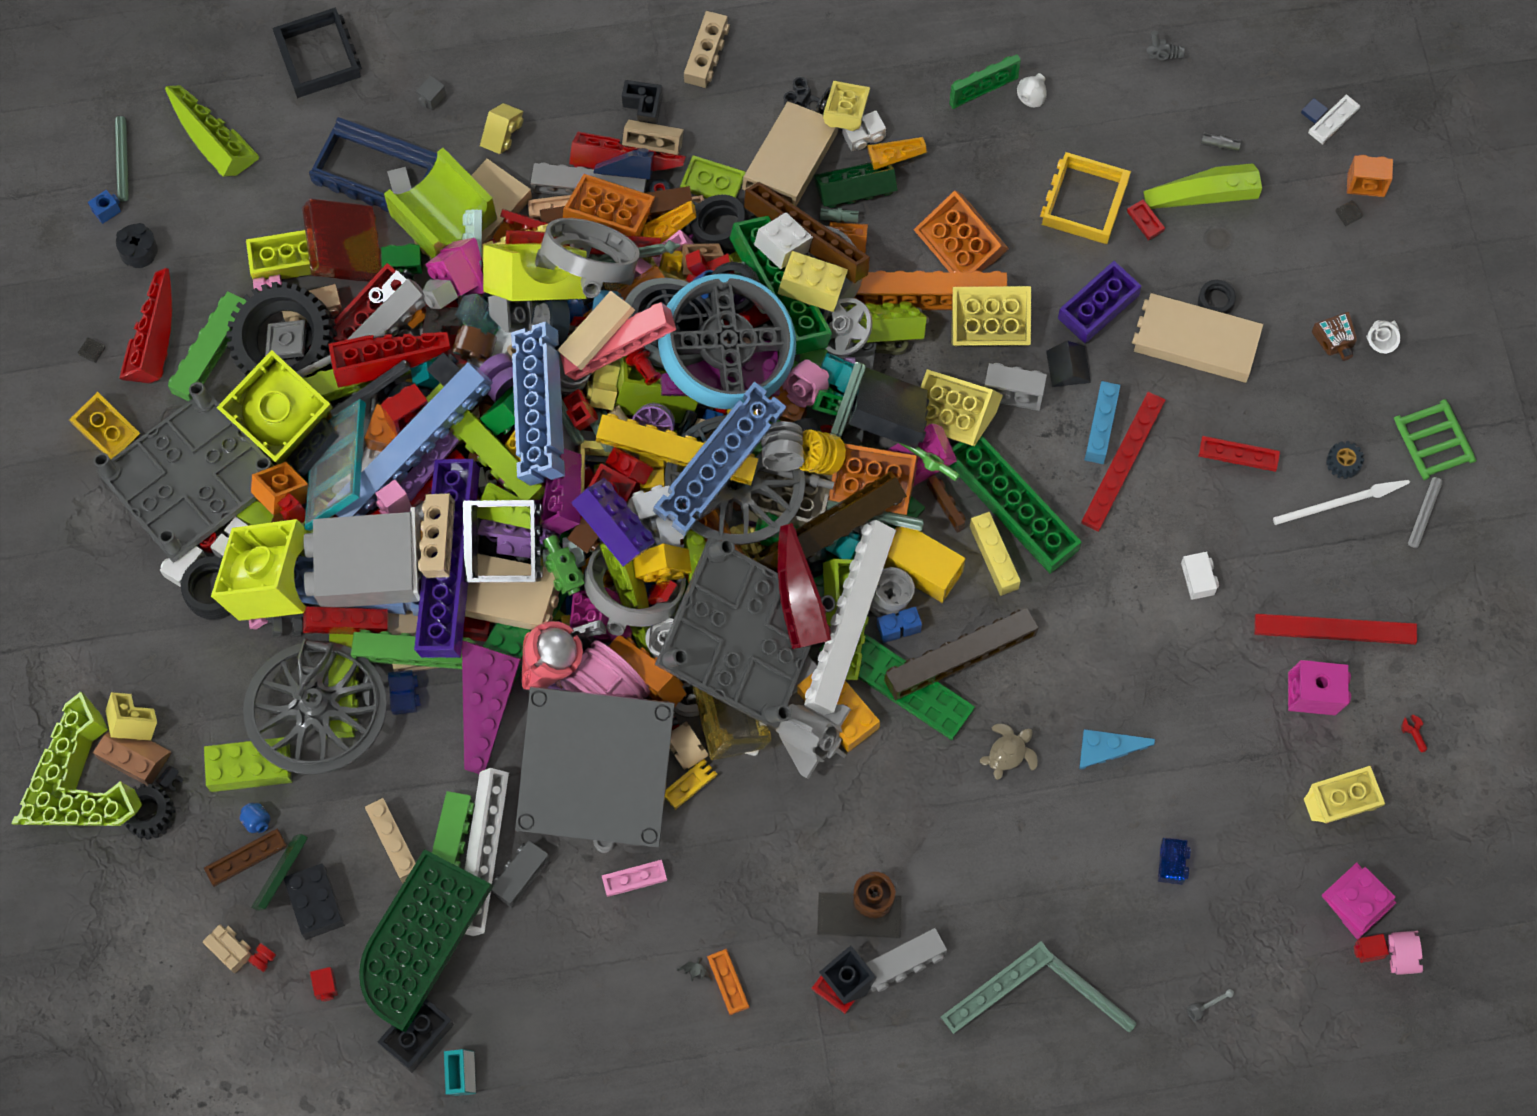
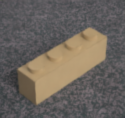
M381 798L365 806V809L403 884L416 863L384 798Z

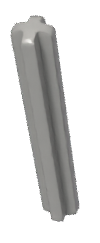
M1433 477L1408 542L1410 547L1418 548L1443 482L1440 478Z

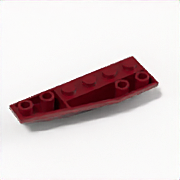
M793 523L780 526L778 582L782 610L792 649L830 641L831 629L826 621V609L822 604L797 537V532Z

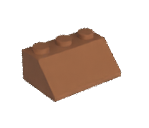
M110 731L102 737L93 752L98 760L147 786L153 783L172 753L150 740L111 737Z

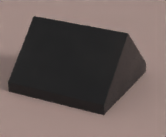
M1067 340L1046 351L1052 387L1091 383L1085 346Z
M851 945L819 971L843 1004L866 996L877 978Z

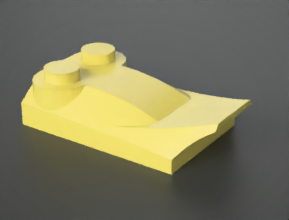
M833 81L823 115L825 124L829 127H838L850 131L859 129L870 87Z
M1371 766L1314 783L1304 798L1311 820L1329 823L1365 811H1374L1378 807L1385 805Z

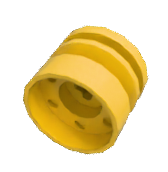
M816 430L803 431L804 463L798 469L822 475H833L838 472L844 463L846 453L842 439L831 433H823Z

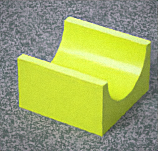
M297 519L232 528L211 597L239 621L304 613L306 606L302 603L296 591L294 568L298 555L305 553L304 534L311 532L306 530Z

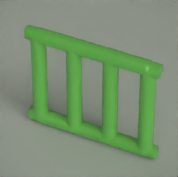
M1446 399L1440 401L1438 405L1404 417L1400 415L1394 417L1396 426L1423 480L1430 478L1429 475L1466 462H1476L1474 453ZM1444 411L1448 421L1409 434L1405 424ZM1449 428L1453 429L1457 437L1420 451L1417 450L1413 442ZM1457 445H1461L1465 455L1428 468L1425 467L1421 459Z

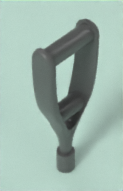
M308 638L303 640L298 656L300 682L293 696L295 699L301 700L306 684L324 669L333 651V643L311 641ZM306 648L326 651L324 657L315 668L302 665Z

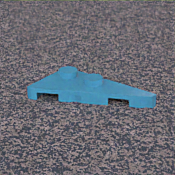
M1084 729L1079 769H1085L1087 766L1096 763L1100 764L1109 759L1113 760L1128 755V753L1147 749L1149 746L1154 745L1155 739Z

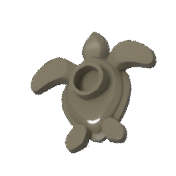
M995 724L992 730L1003 737L993 744L989 756H984L980 759V764L990 765L994 769L993 774L996 780L1001 779L1003 770L1017 767L1023 761V758L1026 759L1030 770H1035L1038 764L1037 755L1032 749L1025 747V743H1028L1032 738V729H1024L1016 736L1010 726Z

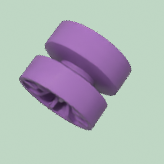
M648 403L642 406L632 418V420L638 422V425L645 427L646 425H653L663 432L666 430L674 431L675 419L672 412L660 403Z

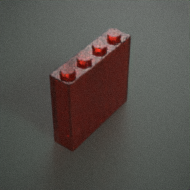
M309 199L305 203L302 211L311 276L370 282L382 269L380 260L381 250L378 246V231H376V216L373 212V206Z

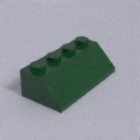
M872 162L814 175L820 201L824 207L827 206L828 208L836 207L839 203L845 202L850 204L856 202L857 199L863 198L868 200L876 195L882 194L886 196L894 191H898L895 171L891 164L874 170Z

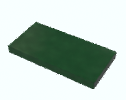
M299 834L292 838L251 908L256 911L267 908L308 837Z

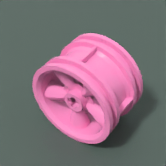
M593 641L591 648H587L584 651L581 663L575 672L559 680L563 688L568 691L638 699L647 698L650 695L648 686L639 674L616 652L599 641Z

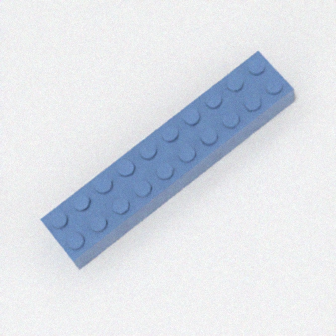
M467 362L361 472L360 498L337 512L336 515L338 517L363 516L370 510L376 509L378 507L376 504L378 499L375 493L393 480L397 482L403 481L408 475L407 471L411 467H416L422 461L421 457L426 452L429 453L435 448V442L439 438L443 439L450 432L449 428L453 424H458L464 416L462 414L467 409L471 410L477 404L476 400L481 395L484 396L490 391V385L493 382L476 365ZM352 483L331 503L329 508L352 493Z

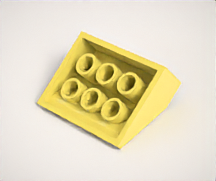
M1031 286L953 287L951 344L1031 345Z
M928 369L920 387L928 390L927 398L929 399V404L926 408L928 409L925 419L927 420L926 426L931 423L942 426L947 438L971 446L976 445L996 415L1003 396L992 389Z

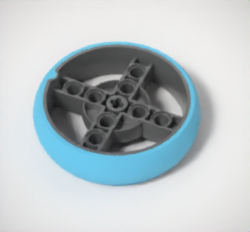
M735 274L704 276L690 282L679 290L667 304V307L671 309L674 323H676L680 312L689 302L708 293H711L713 316L702 324L699 331H673L658 339L662 364L674 384L687 396L701 404L718 409H733L739 400L742 403L745 402L743 396L747 390H744L741 367L752 359L755 352L780 351L778 363L774 371L760 384L767 391V398L774 394L787 379L796 353L794 326L787 309L780 299L761 283ZM733 294L747 298L758 305L768 315L775 328H753L747 319L735 313ZM719 301H725L727 306L720 305ZM721 320H727L729 325L722 324ZM762 337L769 338L770 343L764 342ZM727 338L731 343L727 344V341H724V339ZM743 338H748L751 341V343H745L743 341ZM684 340H689L692 346L685 345ZM703 340H710L712 345H706ZM701 354L709 365L719 369L722 390L710 387L695 378L683 365L678 355ZM725 358H731L734 363H728ZM727 377H733L736 382L731 383Z

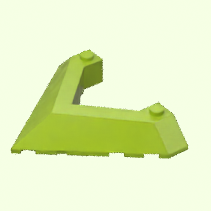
M80 692L65 703L62 710L64 712L62 719L54 727L50 736L53 739L49 748L45 749L32 776L31 784L20 803L22 808L18 816H14L11 824L121 826L140 809L141 802L135 789L121 781L106 793L97 794L76 790L92 742L108 730L100 712L85 694Z

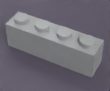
M934 928L867 962L866 964L877 977L870 988L871 991L877 990L881 992L889 987V983L895 980L897 983L908 977L907 974L913 971L918 973L924 970L926 964L932 961L935 964L943 960L947 949L937 930Z

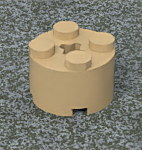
M687 721L672 731L670 749L673 754L677 752L675 757L684 770L691 768L709 756Z

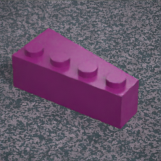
M565 448L564 454L560 455V458L564 460L565 476L552 480L547 478L542 505L543 513L540 518V525L544 529L559 534L580 524V513L571 502L581 494L582 455Z

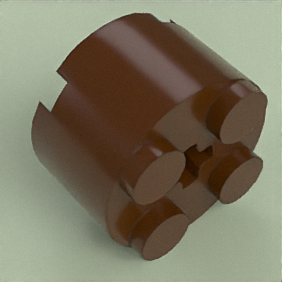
M463 325L459 327L452 353L460 355L461 359L472 362V359H477V362L483 364L492 357L497 337L489 332L485 334L481 332V329Z
M869 872L861 876L854 886L853 901L855 908L862 915L869 918L884 917L894 905L895 887L891 879L881 872ZM877 892V896L872 898L871 895Z

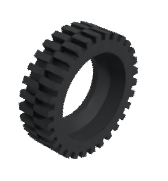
M271 282L272 287L264 284L261 285L262 291H259L257 288L251 290L254 296L250 297L246 294L243 297L246 303L243 305L238 302L236 305L240 309L239 312L232 311L231 313L235 321H228V327L232 329V331H227L226 336L231 340L227 342L228 348L232 350V352H229L231 358L236 360L234 361L236 366L247 376L263 359L258 348V334L261 326L270 316L282 311H292L302 315L309 322L312 329L313 339L309 351L298 363L290 366L295 372L329 356V344L337 342L333 339V337L337 336V331L333 328L336 324L331 318L332 314L326 308V305L307 289L301 288L294 283L291 286L288 282H282V285L278 282ZM319 369V370H317V371H315V372H313V373H311V374L305 376V378L314 376L317 372L324 371V370H323V369Z

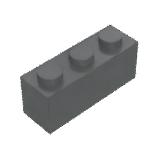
M528 841L526 844L523 843L516 852L518 855L513 861L509 860L504 867V873L500 877L497 876L492 882V894L511 908L514 907L550 860L549 855L531 841Z

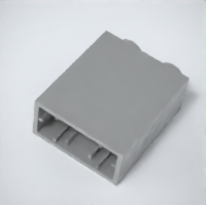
M410 512L313 519V533L304 534V551L306 558L313 557L314 572H305L304 587L306 596H314L320 607L340 608L419 602L413 593Z

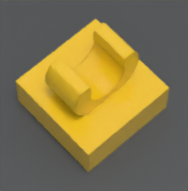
M667 251L664 252L659 266L661 271H667L668 273L671 271L680 272L683 258L682 252L674 251L672 254Z

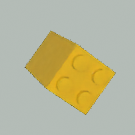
M897 526L883 568L892 567L905 571L912 578L917 589L943 603L963 573L965 558L919 530Z

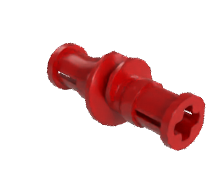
M645 346L628 354L625 362L629 366L635 365L637 371L644 377L645 384L649 386L656 383L661 378V374L652 366L651 361L648 359L650 352L644 351Z

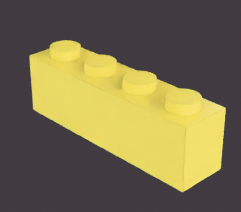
M990 512L971 518L970 529L1000 596L1018 590L1021 582Z

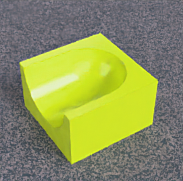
M542 243L484 245L483 292L510 301L586 299L581 286L582 277L571 274L558 266L554 270L535 266L536 255ZM563 245L567 250L586 258L587 251Z
M271 350L219 404L217 409L277 464L284 463L320 420L330 414L333 407Z

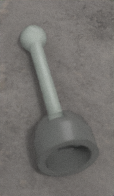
M1228 989L1225 994L1203 1006L1199 1003L1187 1006L1188 1015L1194 1022L1200 1020L1204 1016L1206 1008L1226 997H1233L1234 991Z

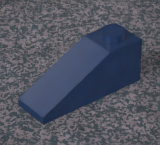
M645 148L630 151L596 164L593 173L650 179L653 171L654 152Z

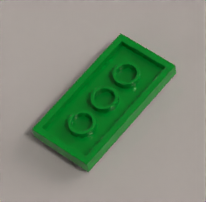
M1018 54L1012 57L1008 56L997 64H991L980 72H973L963 80H956L951 85L949 104L952 109L1017 80L1021 63Z

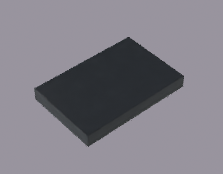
M325 417L322 418L286 459V462L302 478L339 437L330 421Z

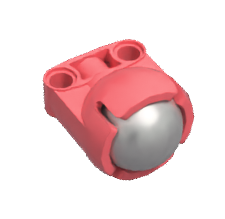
M559 621L544 622L525 635L522 656L523 689L530 690L531 686L548 688L558 680L571 675L579 667L583 654L582 643L578 635L572 638L570 633L574 630L570 626Z

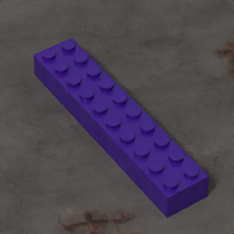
M435 459L431 494H450L455 500L450 577L426 578L422 574L414 650L421 658H461L468 582H464L463 501H477L480 467L474 459ZM440 514L436 515L434 520L438 519ZM436 533L432 539L436 538L439 533ZM438 552L433 553L431 558L435 557Z

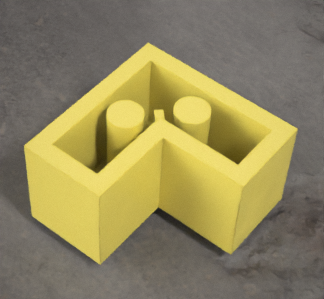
M504 103L490 110L480 146L498 154L508 150L512 143L510 139L511 133L521 128L523 124V111Z
M619 360L591 373V381L587 382L585 392H587L586 399H589L591 407L613 411L617 395L616 384L620 370Z
M111 692L105 710L111 737L151 740L157 724L154 709L134 707L131 694Z

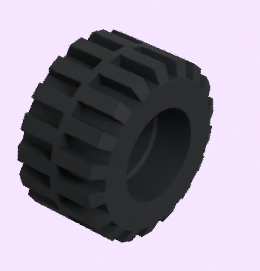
M140 784L138 789L136 786L133 787L141 802V807L147 803L158 804V810L150 820H138L137 812L123 824L138 838L142 839L145 837L146 840H151V836L155 839L159 838L161 832L164 835L167 833L165 829L172 827L171 821H175L173 813L176 810L173 806V801L159 786L155 787L153 784H148V787H146L145 784Z

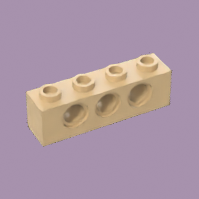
M709 11L705 12L684 71L685 83L706 88L707 83L712 81L713 66L718 64L719 50L722 51L724 35H728L730 29L727 16Z
M428 494L422 505L424 521L421 522V531L423 538L419 544L421 559L418 560V569L426 578L450 577L455 500L450 494ZM440 514V517L434 520L435 516ZM436 533H439L436 538L432 539ZM438 552L435 557L431 558L433 553Z

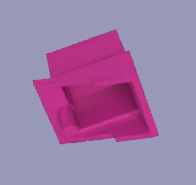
M475 237L453 241L441 249L440 254L425 264L428 268V274L434 280H450L458 296L485 293L483 292V273L479 263L481 256Z
M1357 862L1321 895L1357 940L1396 904L1394 901L1395 896L1366 867L1362 869Z

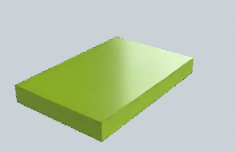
M693 155L680 187L690 186L691 194L703 195L704 198L718 194H726L737 198L746 172Z

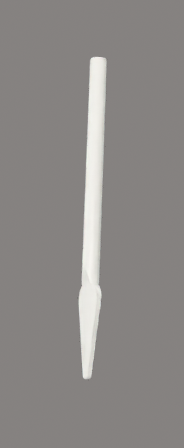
M1403 480L1375 484L1365 491L1274 517L1273 521L1275 525L1372 496L1379 498L1409 484L1410 481Z

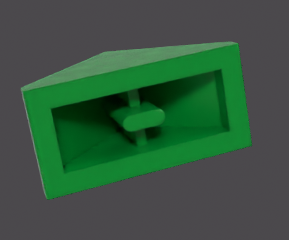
M830 389L819 390L813 409L837 416L844 395Z

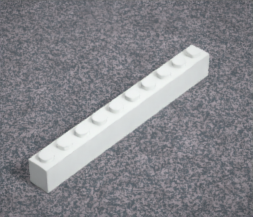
M878 520L865 524L862 529L861 541L856 546L855 558L849 566L850 573L844 581L842 596L837 601L838 607L830 622L831 640L825 642L824 648L818 656L819 663L812 674L811 686L805 694L806 700L804 705L823 715L834 713L896 532L895 529Z

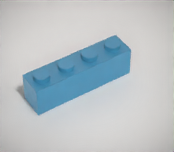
M1101 381L1085 461L1104 464L1120 385Z

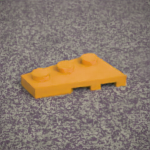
M923 137L867 145L874 170L927 152Z
M689 201L646 223L643 228V236L661 237L662 244L696 218L695 205L692 201Z

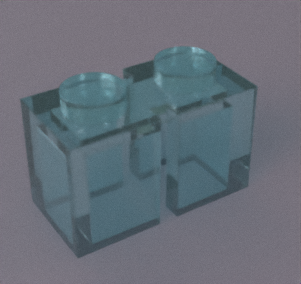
M478 294L463 296L455 316L464 325L481 329V332L485 334L489 332L495 335L499 326L490 317L489 306L487 308L488 303Z

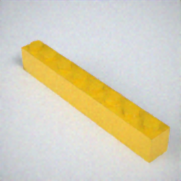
M602 414L596 434V442L683 467L688 465L704 445V443L698 442L692 436H685L684 438L677 436V433L671 430L663 432L653 425H646L645 427L638 425V422L632 419H627V421L621 420L614 414ZM751 453L730 480L751 486L759 458H755V455Z

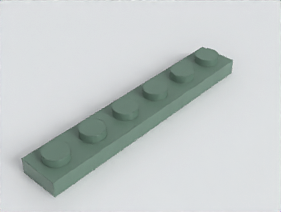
M1042 941L942 1015L941 1019L953 1034L1053 960L1054 957Z

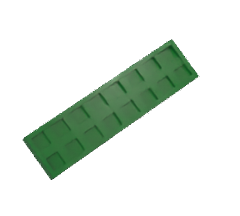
M864 633L865 641L861 648L862 659L858 679L952 741L974 711L975 706L939 682L928 685L895 701L884 682L885 674L889 668L893 666L899 667L906 661ZM825 642L820 647L819 653L823 650Z

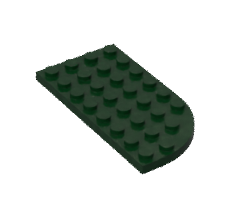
M425 849L423 850L367 942L360 961L359 979L362 994L369 1007L377 1016L406 1033L492 890V884Z

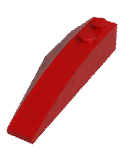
M577 132L572 141L569 164L574 165L576 168L588 167L594 169L596 164L633 150H638L639 148L622 145L620 139ZM649 150L654 152L653 171L680 167L684 165L686 156L664 152L656 153V151Z
M387 263L334 320L336 326L333 328L337 331V336L333 337L334 340L337 342L347 340L384 303H373L369 299V292L373 288L382 289V286L396 272L391 265ZM393 280L391 288L396 291L402 284L399 280ZM378 292L373 294L375 299L379 297Z
M168 268L159 270L154 274L147 292L149 299L144 303L140 311L143 313L140 322H136L134 327L137 330L135 337L130 339L127 345L119 378L121 380L150 384L159 380L163 375L164 362L168 356L167 349L172 318V294Z
M447 332L422 333L421 336L403 334V337H393L392 334L384 335L382 338H374V335H367L329 344L333 373L338 388L375 380L403 360L409 362L411 368L451 349Z

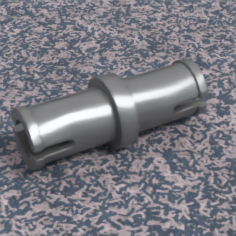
M1205 132L1201 140L1202 145L1236 152L1239 151L1241 140L1227 138L1222 134L1217 136Z

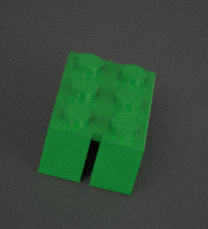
M513 385L480 418L495 437L500 433L506 434L513 428L512 425H515Z

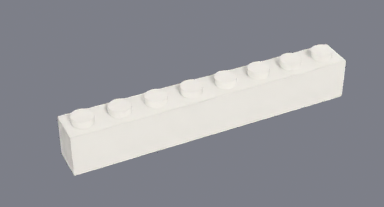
M493 768L481 771L479 774L464 869L492 884L509 776L508 772ZM490 893L466 931V935L476 936L485 932Z

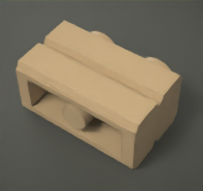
M220 924L203 940V943L235 974L252 955L249 952L251 947L244 940L239 942L235 938L237 934L229 926L224 928Z

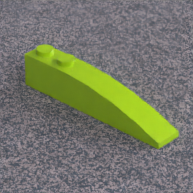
M181 85L166 86L167 95L185 130L220 175L223 177L236 176L259 159L257 153L234 129L229 130L224 126L225 122L221 118H214L210 114V109L197 104L198 99Z

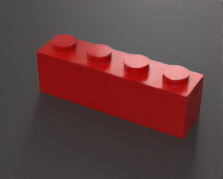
M306 607L303 613V633L354 635V632L369 630L372 633L380 634V632L387 631L388 629L387 609Z

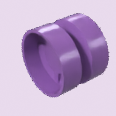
M500 353L490 357L480 366L479 369L493 382L490 385L491 389L488 395L496 402L513 385L512 359L509 355Z

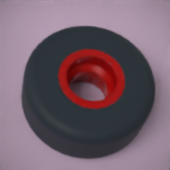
M656 179L650 183L648 192H655L658 188L663 190L671 189V186L664 179Z

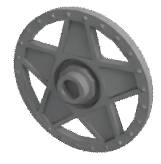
M843 298L838 300L835 310L832 312L833 322L828 324L832 332L830 339L835 338L836 350L829 345L825 349L832 354L845 356L855 353L867 342L872 330V316L868 307L857 299ZM846 303L857 304L848 312L842 306V304ZM825 310L823 313L825 321L831 311ZM864 313L867 318L866 329L859 324ZM851 339L861 340L854 347L848 349Z

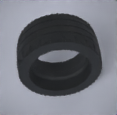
M718 194L708 197L695 208L696 218L691 221L695 238L699 244H719L724 255L734 253L736 249L730 240L732 229L719 235L707 234L704 231L711 220L722 215L736 216L738 218L737 222L750 220L743 204L733 196Z
M215 556L203 557L190 564L184 571L181 580V593L185 603L193 613L207 620L223 619L231 614L218 602L212 604L198 602L193 594L196 583L203 576L219 572L222 558Z

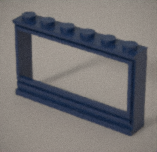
M338 117L312 170L309 171V175L313 184L319 187L325 186L335 193H344L351 199H360L370 206L376 205L381 207L382 210L389 212L384 193L322 170L338 138H345L426 168L428 170L424 178L435 165L437 153Z

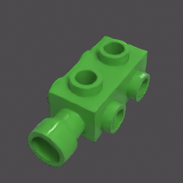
M557 534L544 539L542 543L550 553L546 557L545 566L549 573L552 572L555 577L553 583L556 590H561L562 594L568 592L569 596L579 592V587L585 584L584 575L575 564L576 558L573 552L569 551L568 547L560 548Z

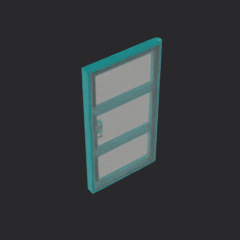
M361 399L329 420L339 437L309 471L305 515L306 530L313 529V519L330 518L360 498L366 403Z

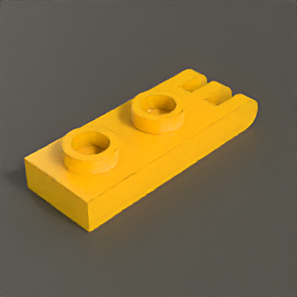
M705 759L701 760L666 789L665 798L675 810L718 775L716 771L707 775L712 770L710 765L702 769L707 763Z

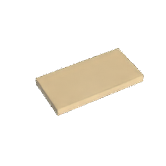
M610 291L557 351L582 370L633 314L635 309Z

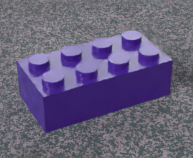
M1113 261L1059 309L1058 319L1086 344L1139 296L1141 285Z
M605 478L588 487L571 502L622 566L634 560L656 542L652 533L642 525L639 517L629 509L626 501L616 493L613 485Z

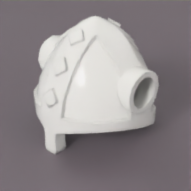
M1038 73L1036 76L1020 80L1017 87V95L1025 105L1035 108L1044 104L1047 93L1044 84L1045 77Z
M1395 320L1392 322L1375 321L1368 335H1366L1370 346L1379 353L1393 352L1400 343L1399 327Z

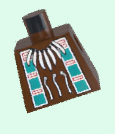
M1349 312L1314 324L1312 334L1329 356L1339 353L1343 361L1353 357L1350 348L1354 347L1357 337Z

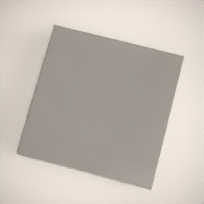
M305 320L268 324L265 356L271 350L281 359L304 356L307 322Z

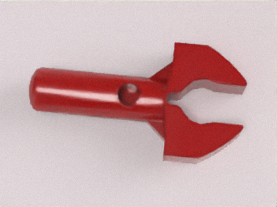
M1412 714L1410 718L1414 723V727L1408 724L1405 717L1402 721L1401 729L1403 734L1407 732L1412 734L1419 751L1423 753L1427 751V746L1419 729L1424 724L1421 718Z

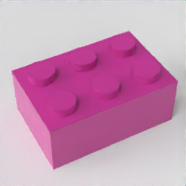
M933 423L926 426L924 430L926 431L925 438L917 446L927 453H933L940 457L946 466L956 462L957 459L943 427ZM899 443L886 450L916 455ZM919 456L913 487L939 472V470L930 471L926 469L922 461L923 459Z

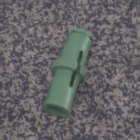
M821 208L820 220L837 221V223H858L859 211L842 210V208H838V210Z

